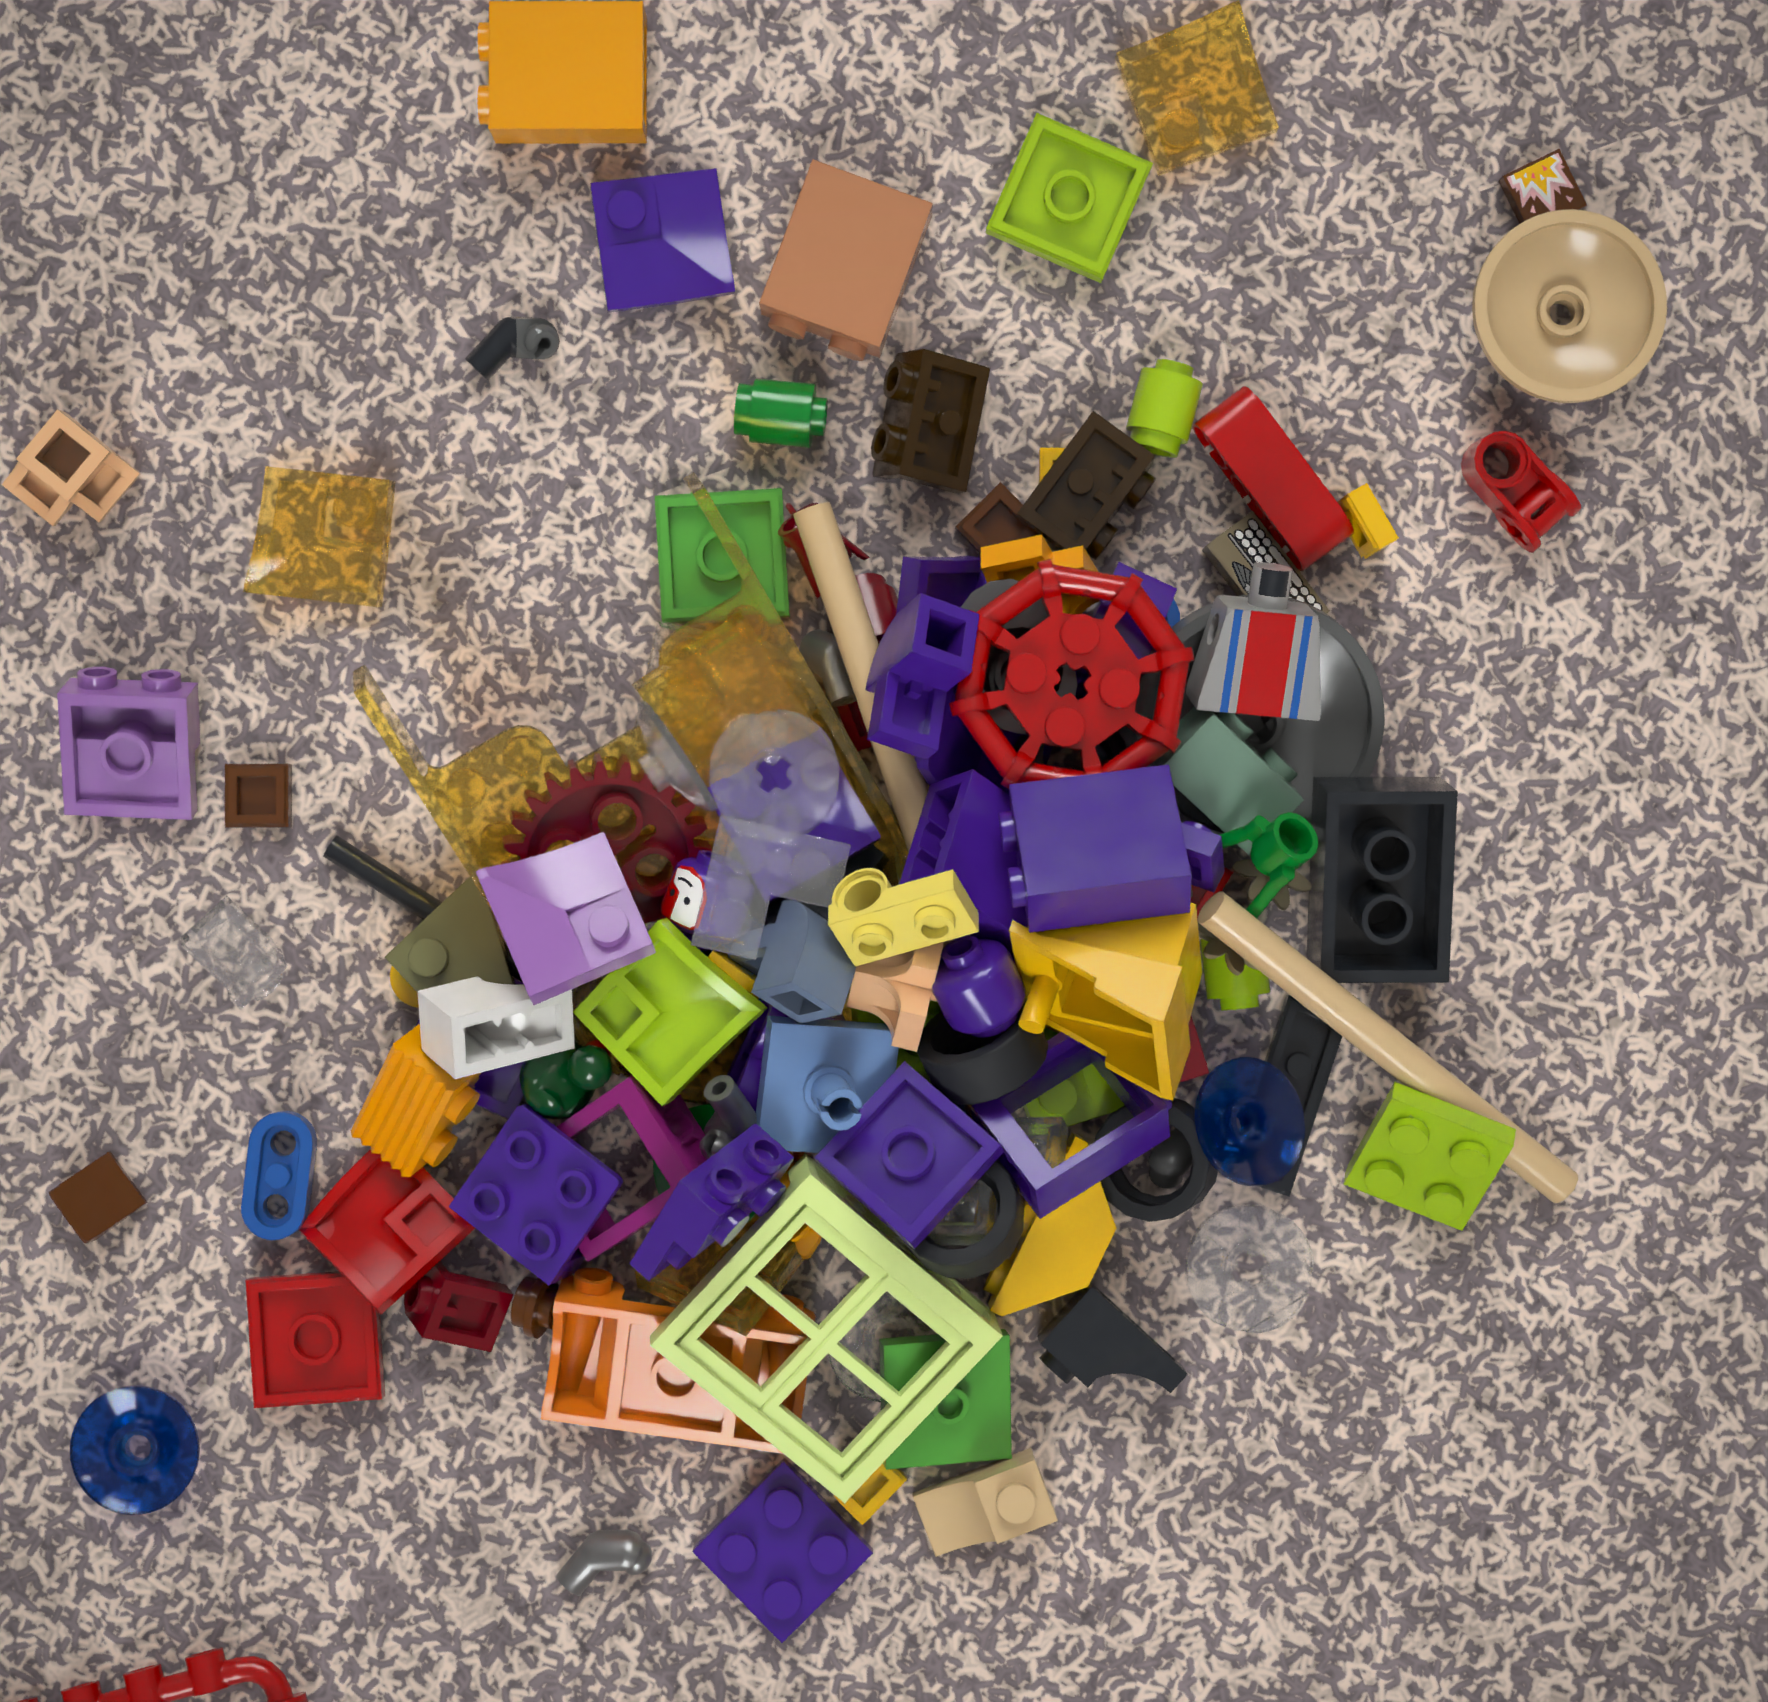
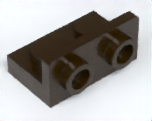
M927 349L898 353L895 356L894 362L889 366L884 378L883 391L887 397L882 424L879 425L873 436L871 454L875 460L872 472L873 477L884 480L900 478L952 493L966 492L990 368Z
M1092 411L1018 511L1017 518L1040 535L1042 534L1044 538L1059 549L1063 550L1083 545L1088 555L1097 560L1118 532V529L1110 524L1119 509L1124 503L1135 509L1155 482L1156 478L1148 473L1155 455L1095 411Z

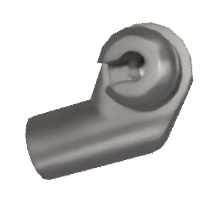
M597 1530L587 1536L557 1573L556 1578L568 1591L580 1596L600 1571L626 1570L630 1575H638L644 1572L651 1563L652 1550L650 1545L643 1541L639 1534L631 1530Z

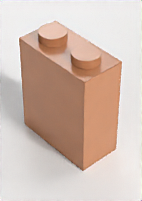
M812 159L759 302L761 315L770 318L768 326L781 334L796 339H804L806 331L830 340L829 350L852 360L863 361L866 353L880 358L931 221L933 203Z

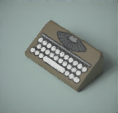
M1253 511L1202 549L1203 553L1237 596L1249 595L1254 563L1281 564L1293 569L1289 598L1305 602L1326 614L1330 612Z

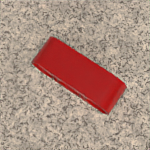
M1241 387L1193 423L1192 428L1204 448L1211 445L1214 450L1209 453L1240 496L1242 498L1247 495L1250 497L1251 501L1247 505L1256 514L1280 547L1287 546L1290 551L1286 555L1299 571H1305L1354 534L1353 526L1341 506L1265 405L1248 387Z

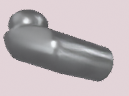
M814 630L806 634L800 642L799 659L803 666L821 676L830 705L832 707H839L857 701L835 636L823 630Z
M720 1075L713 1078L704 1090V1096L715 1110L705 1126L704 1132L706 1136L702 1138L699 1146L702 1155L706 1159H709L757 1123L754 1109L734 1080L728 1075Z

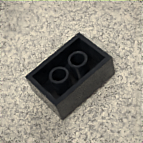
M1313 777L1311 825L1317 834L1318 848L1315 855L1310 859L1309 882L1312 888L1309 891L1307 959L1337 983H1449L1458 791L1441 777Z

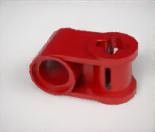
M1508 431L1493 432L1471 444L1463 454L1461 469L1467 484L1492 510L1506 532L1518 545L1528 552L1534 553L1541 546L1540 538L1565 515L1574 517L1582 508L1570 487L1559 476L1550 471L1526 444L1525 440L1516 433ZM1487 447L1498 448L1508 459L1509 467L1503 479L1493 478L1483 467L1482 459ZM1545 503L1544 507L1531 518V515Z

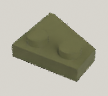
M476 872L385 956L387 961L417 993L419 990L477 976L487 982L516 985L506 960L507 952L500 929L497 928L492 908Z

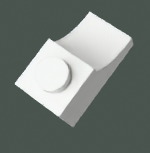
M478 976L418 991L422 1051L454 1079L575 1048L572 989L536 1005H533L524 984L492 983L483 981Z

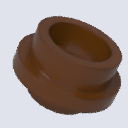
M526 1276L520 1282L513 1298L511 1307L512 1325L523 1328L526 1336L535 1339L540 1338L547 1329L552 1330L553 1306L558 1291V1282L547 1285L540 1278Z

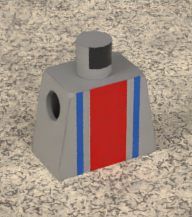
M1266 562L1254 563L1249 597L1218 595L1215 598L1186 687V695L1197 710L1320 721L1318 615L1307 604L1288 601L1293 572L1291 567Z

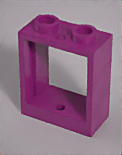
M633 1075L558 1125L557 1128L571 1139H574L621 1107L671 1188L616 1224L605 1208L578 1247L587 1262L619 1245L654 1222L678 1182L707 1160L699 1148L702 1138L706 1135L681 1095L679 1094L671 1103L661 1106Z

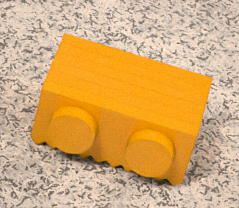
M418 1024L393 1043L351 1129L352 1138H361L362 1145L370 1146L372 1153L380 1154L381 1161L390 1162L391 1169H399L402 1177H411L427 1163L434 1168L448 1156L457 1142L458 1137L452 1133V1127L464 1120L479 1100L480 1093L474 1089V1085L479 1080L481 1073L454 1079L422 1051L420 1024Z

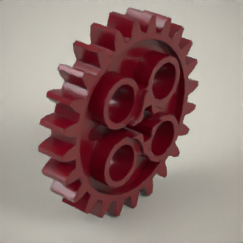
M600 753L594 754L591 772L582 773L580 767L573 759L568 760L569 779L563 782L549 771L545 772L544 778L548 792L544 796L530 789L524 791L525 800L532 810L530 814L521 811H511L509 815L511 824L521 834L502 836L503 849L517 856L504 860L501 864L546 853L547 848L559 840H569L576 843L604 832L613 854L617 857V863L647 931H649L658 920L664 919L660 910L661 904L677 863L685 858H696L699 850L712 852L709 841L694 839L708 828L703 816L687 817L696 806L693 797L688 793L672 799L678 788L675 777L669 775L655 785L656 770L653 763L649 761L641 767L636 775L632 774L630 761L625 754H621L614 770H606ZM613 803H622L632 809L629 818L621 825L609 827L598 821L601 811ZM651 824L655 826V830L651 834L639 836L641 829L646 825ZM649 854H660L668 859L665 868L654 876H643L635 871L637 863Z

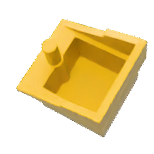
M1190 903V913L1029 933L1027 927L1012 920L1009 933L1015 965L1025 985V997L1027 998L1019 1019V1026L1027 1032L1041 1034L1047 1024L1105 1056V1068L1160 1098L1173 1101L1191 1048L1188 1024L1202 976L1196 904Z

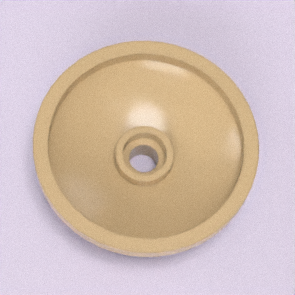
M1585 210L1550 211L1527 219L1514 227L1488 254L1481 266L1474 287L1472 301L1473 322L1479 344L1485 356L1506 381L1526 394L1542 400L1558 403H1580L1602 398L1615 392L1635 378L1648 364L1658 348L1664 332L1667 316V294L1662 273L1652 253L1642 240L1623 224L1599 213ZM1561 304L1569 310L1571 315L1569 324L1558 325L1551 319L1550 309L1552 305Z

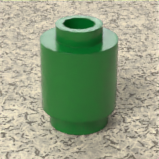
M755 379L753 385L739 383L734 410V434L749 436L751 443L810 448L813 435H825L828 399L816 397V384Z

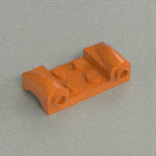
M581 1268L575 1271L574 1275L561 1280L553 1306L552 1344L541 1410L542 1420L782 1453L650 1346V1335L676 1307L624 1300V1286L614 1281L611 1273L599 1268ZM783 1295L815 1322L816 1316L814 1312L804 1308L802 1300L794 1296ZM762 1302L752 1307L750 1318L720 1314L699 1337L759 1386H762L808 1336L767 1302ZM807 1376L781 1403L800 1419L802 1418Z

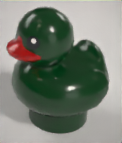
M600 1040L590 1041L585 1046L574 1041V1049L527 1060L523 1063L519 1075L520 1086L526 1103L534 1112L547 1119L559 1120L569 1119L585 1108L594 1095L595 1089L604 1086L612 1075L613 1065L610 1051Z

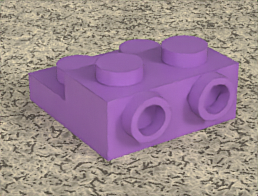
M88 667L79 670L77 678H70L57 693L64 815L192 820L197 812L195 750L200 744L198 683L181 682V673L169 669L146 671L141 675L142 680H118L117 671L113 668Z

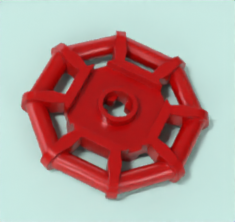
M1051 559L1037 562L1036 570L975 612L980 615L972 670L968 676L957 684L955 701L949 703L952 716H959L1002 776L1001 785L1009 789V784L1144 768L1168 751L1171 753L1176 752L1181 744V740L1177 738L1189 662L1194 661L1195 658L1192 647L1186 648L1141 586L1144 579L1134 573L1130 577L1053 565ZM1061 593L1112 602L1108 605L1103 619L1093 618L1086 614L1063 613ZM1042 598L1048 618L1018 639L1002 627ZM1126 611L1156 653L1138 659L1117 631L1115 625L1124 616ZM992 644L1009 652L1006 677L1002 691L983 693L990 646ZM1067 664L1073 671L1081 667L1086 670L1089 678L1084 682L1083 686L1088 694L1084 698L1077 700L1071 693L1060 697L1056 693L1054 686L1061 680L1057 672L1060 666ZM1161 671L1154 717L1151 720L1135 713L1136 700L1140 691L1141 674ZM1004 705L1009 709L1029 737L1018 752L1015 751L988 711ZM1126 725L1141 737V739L1106 764L1101 765L1095 746ZM1041 745L1068 748L1069 750L1080 751L1082 771L1032 762Z

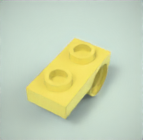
M864 868L850 873L836 886L832 895V904L828 906V926L856 967L979 932V912L953 869L892 887L882 871L874 868Z

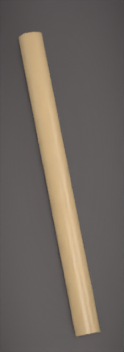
M824 502L794 513L793 516L868 732L874 693L866 691L865 688L870 667L879 644L830 502ZM871 741L909 852L928 792L925 778L917 768L914 755ZM955 939L945 941L943 944V948Z
M1223 891L1217 892L1205 903L1198 915L1197 921L1199 924L1403 1085L1515 1128L1514 1147L1503 1164L1553 1203H1559L1573 1192L1578 1182V1174L1227 894Z

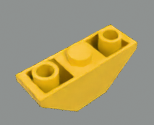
M1071 1132L1066 1144L1057 1140L1054 1141L1045 1160L1053 1169L1088 1147V1144L1084 1138ZM1101 1182L1096 1183L1041 1219L1025 1200L1023 1204V1232L1010 1259H1006L995 1270L990 1271L983 1290L992 1294L988 1302L991 1312L1005 1316L1089 1286L1117 1229Z

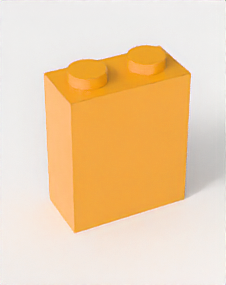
M489 1V22H479L478 24L479 60L481 62H489V85H479L477 107L480 125H488V129L496 144L647 143V16L643 1Z

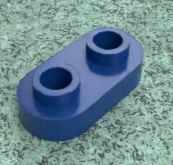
M279 1111L269 1114L260 1119L250 1133L241 1214L247 1228L256 1236L266 1240H280L294 1234L300 1229L309 1215L317 1151V1136L312 1124L299 1113ZM280 1131H288L295 1138V1149L289 1155L280 1153L275 1147V1137ZM273 1194L283 1196L288 1202V1212L282 1218L274 1217L268 1211L267 1202Z

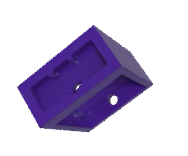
M1063 1032L1047 1040L1046 1060L1037 1073L1018 1089L995 1100L975 1105H965L966 1115L1002 1145L1004 1153L997 1161L1009 1172L1016 1188L1040 1219L1170 1137L1168 1110L1172 1108L1171 1100L1160 1098L1105 1068V1056L1070 1038V1036ZM1093 1064L1134 1118L1052 1169L1012 1117L1011 1113L1088 1065Z

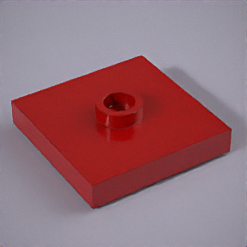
M339 1271L251 1277L245 1280L254 1408L380 1400L385 1397L380 1314Z

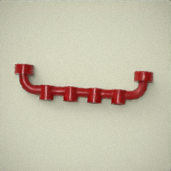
M223 1647L185 1657L187 1671L164 1677L162 1665L155 1664L123 1674L124 1688L102 1693L100 1681L96 1680L61 1691L63 1702H172L191 1696L208 1694L243 1682H253L264 1690L267 1702H308L306 1692L293 1694L285 1674L273 1662L257 1656L236 1657L226 1660ZM32 1697V1698H28V1699L21 1700V1701H17V1702H39V1701H38V1697Z

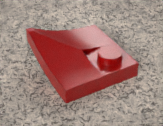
M370 1149L326 1194L306 1218L299 1231L382 1315L467 1237L475 1227L449 1208L454 1198L423 1167L411 1177H402L399 1169H391L390 1162L381 1161V1155L372 1153Z

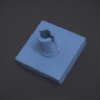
M767 1016L756 1107V1124L787 1151L819 1153L839 1131L848 1130L856 1125L862 1115L858 1110L863 1108L862 1106L896 1071L899 1048L891 1046L892 1037L888 1026L885 1023L818 1019L800 1024L790 1017Z

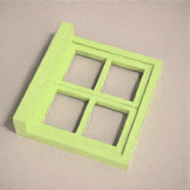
M804 1153L788 1171L790 1185L781 1198L749 1228L650 1335V1346L838 1499L846 1503L1003 1335L995 1313L991 1312L988 1306L954 1278H947L928 1270L910 1252L901 1237L817 1162ZM805 1223L866 1273L819 1325L758 1275ZM746 1286L808 1336L762 1386H759L699 1337ZM886 1291L946 1340L900 1391L895 1389L839 1342ZM828 1353L888 1402L842 1452L781 1404Z

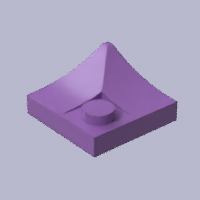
M604 832L547 853L515 862L485 867L476 871L533 1005L656 953Z

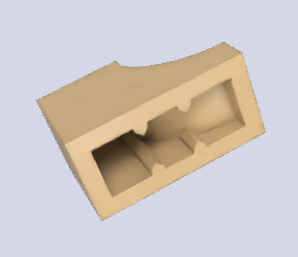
M1032 1448L1013 1454L1012 1459L994 1461L913 1493L914 1502L935 1557L979 1543L997 1542L999 1544L1058 1521Z

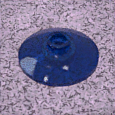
M1235 1058L1215 1067L1207 1075L1199 1089L1195 1104L1197 1137L1205 1156L1220 1174L1240 1185L1262 1186L1278 1181L1293 1168L1303 1147L1305 1120L1296 1090L1279 1069L1258 1058ZM1237 1118H1238V1120H1239V1122H1240V1126H1241L1240 1130H1239V1128H1238V1126H1237Z
M143 1385L119 1387L96 1398L78 1418L70 1441L71 1466L82 1490L98 1505L107 1510L125 1515L151 1513L166 1507L177 1499L192 1481L200 1454L198 1432L192 1417L184 1406L168 1393ZM142 1435L148 1439L151 1450L147 1457L140 1458L131 1452L129 1443L132 1436Z

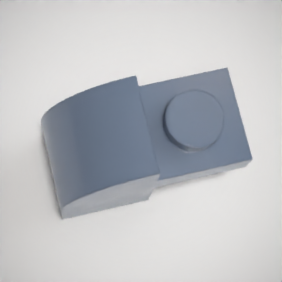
M784 900L782 902L775 923L739 933L738 937L733 941L728 954L730 959L757 975L751 993L800 1024L842 1014L856 967L828 926V921L796 900Z

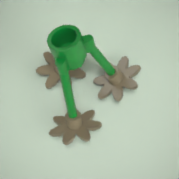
M1287 812L1280 814L1272 822H1269L1263 816L1258 815L1245 826L1219 834L1222 836L1223 849L1246 840L1252 842L1249 855L1251 859L1235 862L1232 870L1235 874L1243 877H1256L1249 886L1247 898L1252 902L1246 908L1254 917L1258 918L1272 900L1279 909L1286 910L1290 905L1288 888L1298 892L1311 890V883L1303 875L1295 871L1311 859L1318 848L1317 834L1313 826L1304 817L1296 813ZM1198 923L1199 937L1209 941L1203 950L1206 958L1216 959L1225 954L1226 965L1234 975H1240L1243 972L1244 964L1256 969Z

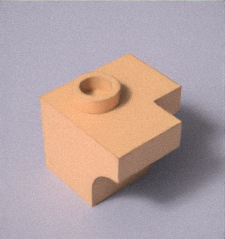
M57 409L16 458L18 461L16 466L1 485L49 524L56 526L73 504L81 508L97 522H101L141 473L69 414Z
M944 942L856 966L847 1007L870 1012L878 1016L890 1030L892 1037L891 1046L917 1052L930 1000L937 1002L932 992V985L935 982Z

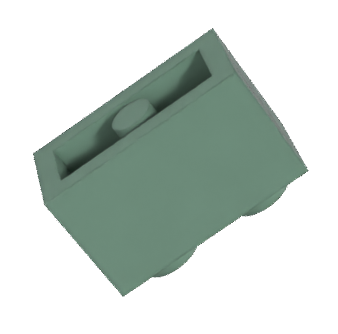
M1194 706L1180 720L1177 738L1181 740V744L1176 752L1171 753L1168 751L1153 763L1155 766L1169 764L1173 785L1224 833L1245 826L1258 815L1272 822L1280 814L1292 813L1304 801L1303 797L1291 783L1298 773L1273 748L1270 747L1263 755L1260 754L1246 740L1254 731L1236 713L1197 710ZM1250 840L1237 844L1250 855L1252 848Z

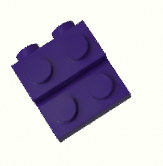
M755 1123L678 1182L629 1264L650 1281L670 1264L676 1270H679L692 1257L695 1258L715 1241L724 1247L742 1230L749 1220V1214L752 1211L761 1217L781 1198L786 1190V1186L780 1180L794 1157Z

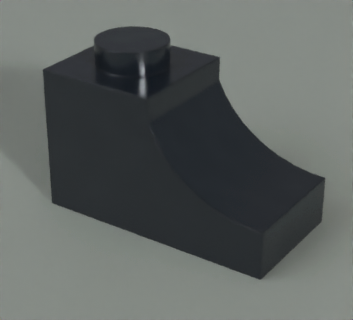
M1091 1282L1088 1287L1080 1289L1037 1336L1039 1343L1046 1349L1039 1357L1040 1360L1066 1384L1074 1377H1077L1086 1387H1089L1096 1378L1123 1373L1147 1378L1171 1393L1188 1375L1184 1367Z

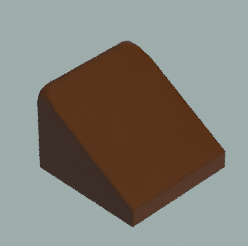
M111 1151L49 1192L53 1202L85 1244L97 1240L148 1203Z

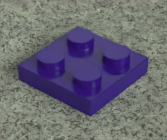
M904 1061L862 1106L863 1108L858 1110L862 1115L856 1125L848 1130L839 1131L814 1158L824 1170L909 1246L915 1249L1004 1153V1150L999 1142Z
M783 1458L693 1547L692 1552L783 1643L873 1554V1548Z

